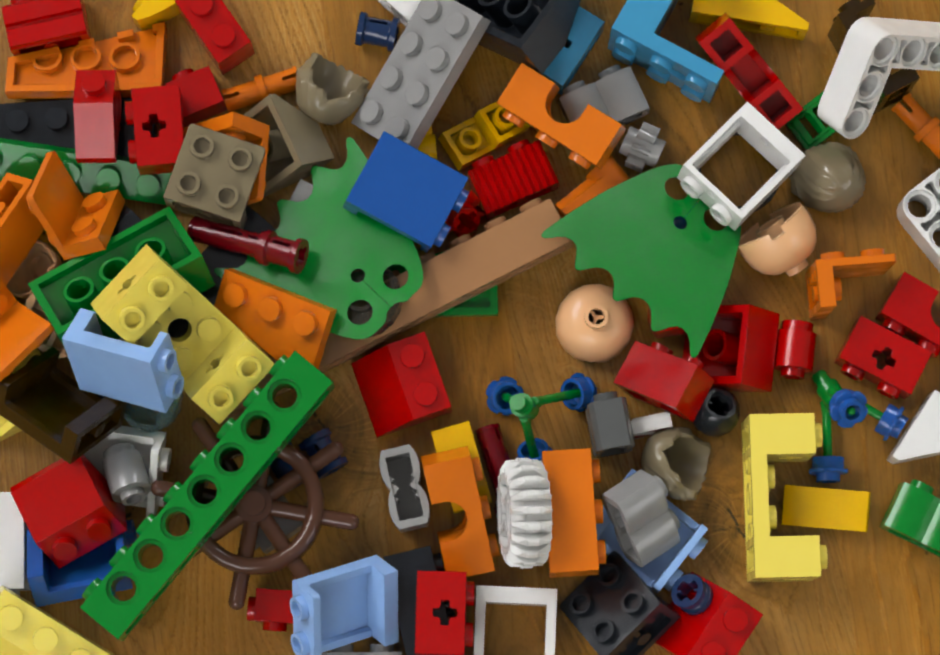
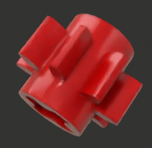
M472 190L469 191V195L459 213L451 210L445 221L447 225L451 226L448 233L453 231L457 237L476 231L480 223V217L485 215V212L478 205L480 203L479 197Z

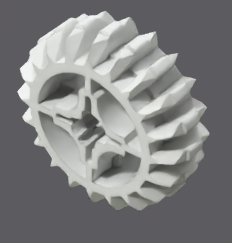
M515 458V460H506L500 468L498 487L496 488L497 531L503 560L510 567H520V569L543 566L549 557L551 540L553 539V508L548 472L542 461L538 459Z

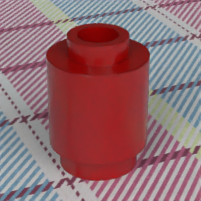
M802 320L782 321L781 329H778L774 369L781 371L780 377L803 380L805 374L813 372L817 334L813 332V323Z

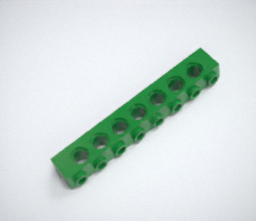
M296 351L289 358L286 355L279 358L269 372L273 376L263 389L257 386L243 402L246 410L236 421L230 418L221 427L216 435L220 441L210 452L206 449L203 450L195 458L189 467L193 473L184 484L178 481L169 489L163 498L166 505L158 515L155 516L151 513L143 520L136 530V533L140 535L130 548L125 545L121 547L110 560L109 565L113 568L103 580L97 577L83 592L82 597L85 599V602L80 608L118 640L124 641L237 506L244 494L252 488L335 388L332 380ZM291 388L296 391L297 399L291 407L281 408L275 404V396L279 390ZM258 419L268 421L270 423V432L264 439L254 440L249 437L248 430L252 422ZM230 451H239L243 454L244 458L241 468L234 472L225 471L222 467L223 457ZM206 482L215 484L217 488L215 499L208 504L198 503L196 500L197 488ZM178 514L187 515L190 520L188 531L182 536H173L169 530L171 519ZM151 546H159L163 552L162 562L155 568H146L142 561L144 551ZM124 578H131L136 585L135 594L131 599L121 601L116 596V585Z

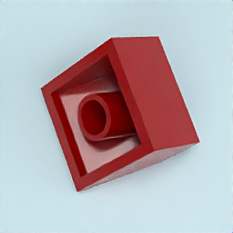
M751 304L720 305L699 354L695 357L705 364L703 370L715 380L712 385L713 387H722L734 392L772 391L779 313ZM685 334L683 354L690 355V342L688 335Z
M425 331L387 344L351 363L377 438L452 412V407Z
M84 454L71 464L61 458L10 488L11 495L36 545L59 569L127 531L125 505L112 500L106 479Z
M691 572L690 574L697 575L711 587L713 593L711 604L701 614L689 615L674 604L672 600L670 605L673 606L681 617L655 644L671 655H738L763 614L731 592ZM692 589L687 596L692 600L697 593Z

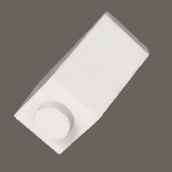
M933 390L927 395L886 459L891 464L940 455V392L937 390Z

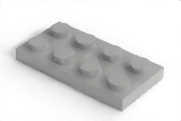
M421 0L351 123L378 140L385 131L418 149L491 21L455 0Z

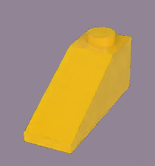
M692 0L688 21L711 25L726 12L741 31L796 40H804L809 27V22L777 0Z

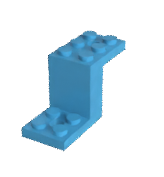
M627 0L611 28L607 49L613 51L612 56L623 64L631 66L635 63L647 70L646 74L659 83L666 84L669 81L681 88L680 92L684 96L695 102H701L703 99L710 103L718 89L724 70L659 36L678 0Z

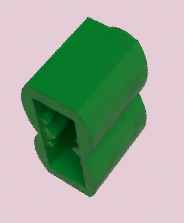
M912 479L910 484L906 482L900 483L879 527L940 557V499L932 495L934 488L921 481Z

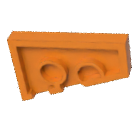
M233 268L225 269L214 304L218 310L276 361L283 355L289 358L296 351L314 367L319 369L337 311L336 309Z

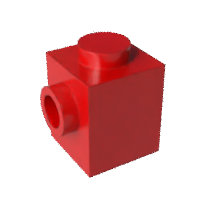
M209 65L196 71L191 68L182 70L172 76V81L165 83V85L179 84L182 96L184 128L227 110Z

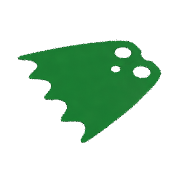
M348 137L346 139L347 160L343 167L329 169L313 166L311 168L313 190L309 198L299 202L280 199L277 202L280 215V224L275 230L277 235L294 241L298 238H303L309 243L307 262L301 273H291L287 267L272 263L268 266L260 265L254 257L247 255L248 258L245 264L233 269L336 309L330 333L351 339H366L374 335L385 324L387 312L394 304L408 301L419 290L423 283V269L412 240L359 211L355 215L342 208L368 161L354 139ZM392 265H402L408 271V281L406 284L398 289L387 287L383 280L386 269ZM216 268L214 272L217 276L223 278L225 269L229 268ZM355 269H361L365 273L364 279L360 282H354L351 279V273ZM358 300L367 301L373 310L370 320L361 325L352 323L347 314L350 305Z
M668 164L648 170L604 191L561 218L542 233L543 238L566 237L575 243L576 270L602 268L610 272L614 281L613 299L615 301L637 297L648 303L651 311L652 331L657 332L675 326L682 328L689 338L690 355L692 358H695L704 344L726 292L740 242L741 225L735 231L728 225L723 230H712L704 222V213L710 208L702 200L692 198L689 195L680 200L671 198L665 191V183L670 178H677L682 165ZM683 217L687 222L684 229L677 228L673 222L674 218Z

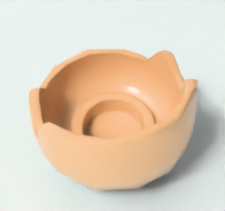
M37 240L6 287L13 296L27 299L32 293L28 285L29 282L62 265L59 253L50 243Z

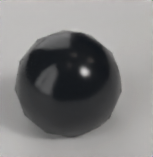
M712 386L693 424L698 431L706 436L720 437L731 432L737 426L740 418V404L734 394L725 388Z

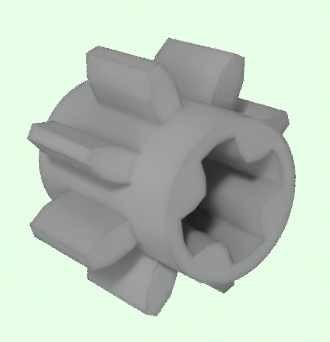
M643 121L640 129L632 126L629 127L619 150L620 154L627 156L624 166L639 173H642L645 165L652 168L656 167L666 144V141L657 138L661 128Z

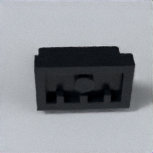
M613 551L606 558V564L599 565L598 575L588 576L560 604V609L599 655H643L681 617L673 606L652 592L616 551Z

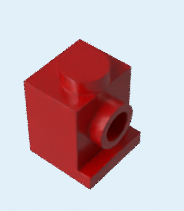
M256 588V597L249 596L247 621L263 622L262 630L287 632V624L293 625V615L290 610L292 591Z

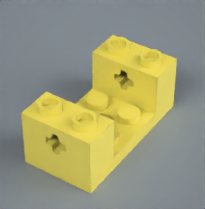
M147 244L90 303L101 320L126 342L144 347H150L160 331L168 333V326L173 320L178 318L186 319L188 321L187 332L179 338L170 337L177 354L181 374L184 377L183 390L192 401L219 425L270 372L275 364L254 341Z
M815 413L749 414L741 423L747 582L812 581L821 577L822 569H827L826 545H820V535L770 536L772 529L777 527V511L775 505H769L770 489L775 488L774 464H768V462H806L816 454L817 447H822L821 423H815Z

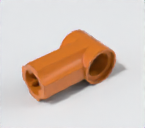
M610 156L602 169L598 167L592 169L585 177L586 180L557 202L555 208L561 218H563L604 191L631 178L617 161Z

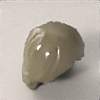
M312 53L304 65L296 71V102L301 112L311 119L326 125L340 124L362 105L365 99L364 96L369 92L367 88L369 81L363 76L353 74L351 70L346 71L342 65L337 66L336 63L323 58L318 53Z
M831 141L806 149L804 151L806 156L798 168L789 176L791 180V193L798 196L806 207L826 213L841 212L852 208L854 204L858 203L865 191L866 177L857 153L852 151L850 146L847 147L841 143Z
M673 427L657 431L648 438L641 454V469L652 476L657 475L661 478L671 498L682 499L684 502L686 500H696L697 495L702 489L701 483L706 480L704 475L707 473L711 445L709 442H703L702 439L694 435L688 427Z

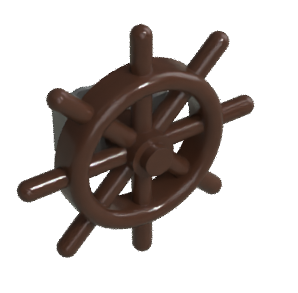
M199 417L193 421L192 428L207 451L210 452L220 440L216 437V433L206 419ZM263 420L260 435H250L249 437L254 440L264 439L270 432V423ZM331 442L308 459L296 448L287 444L277 458L286 462L293 469L274 482L269 475L270 465L196 553L195 556L203 552L218 565L234 572L228 601L232 609L240 610L243 608L250 575L271 574L287 567L296 579L311 575L312 573L302 560V557L314 544L322 525L346 530H354L359 526V518L356 515L325 509L324 492L321 481L316 473L342 455L344 448L340 442ZM239 451L228 452L222 460L223 469L228 472L240 469L234 459L243 456V454ZM156 480L151 485V492L155 496L164 497L175 483ZM209 482L203 483L197 488L196 500L198 503L208 504L215 499L217 490L208 489ZM303 482L307 494V506L289 503L284 495ZM186 515V521H187L188 528H189V527H190V520H189L188 516ZM243 524L240 531L241 537L237 555L225 550L217 543L218 540ZM298 533L295 539L290 542L289 538ZM259 547L265 554L274 549L277 551L272 555L253 558L255 550Z

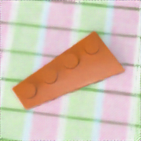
M165 21L152 24V29L135 33L133 29L117 32V37L96 42L94 38L78 41L79 45L61 50L58 46L8 57L5 93L8 99L73 98L76 70H116L123 98H131V88L164 86L167 44Z

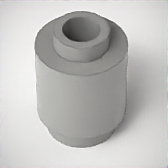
M129 442L110 446L103 452L102 468L112 500L125 506H132L142 502L151 491V484L141 452L136 450L134 445Z

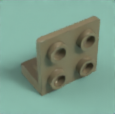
M190 124L163 196L166 206L194 217L197 216L212 222L244 229L247 221L245 209L266 153L265 148L196 124Z

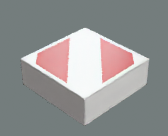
M668 412L633 418L631 420L634 439L652 436L657 431L673 427L671 416Z

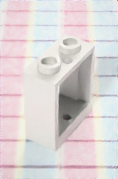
M747 101L683 164L677 178L681 181L680 184L683 190L689 196L695 199L699 198L710 208V214L718 223L723 226L728 225L735 231L798 168L806 155ZM736 132L778 170L740 209L698 171Z
M476 585L474 655H484L486 604L546 606L544 655H555L557 589Z

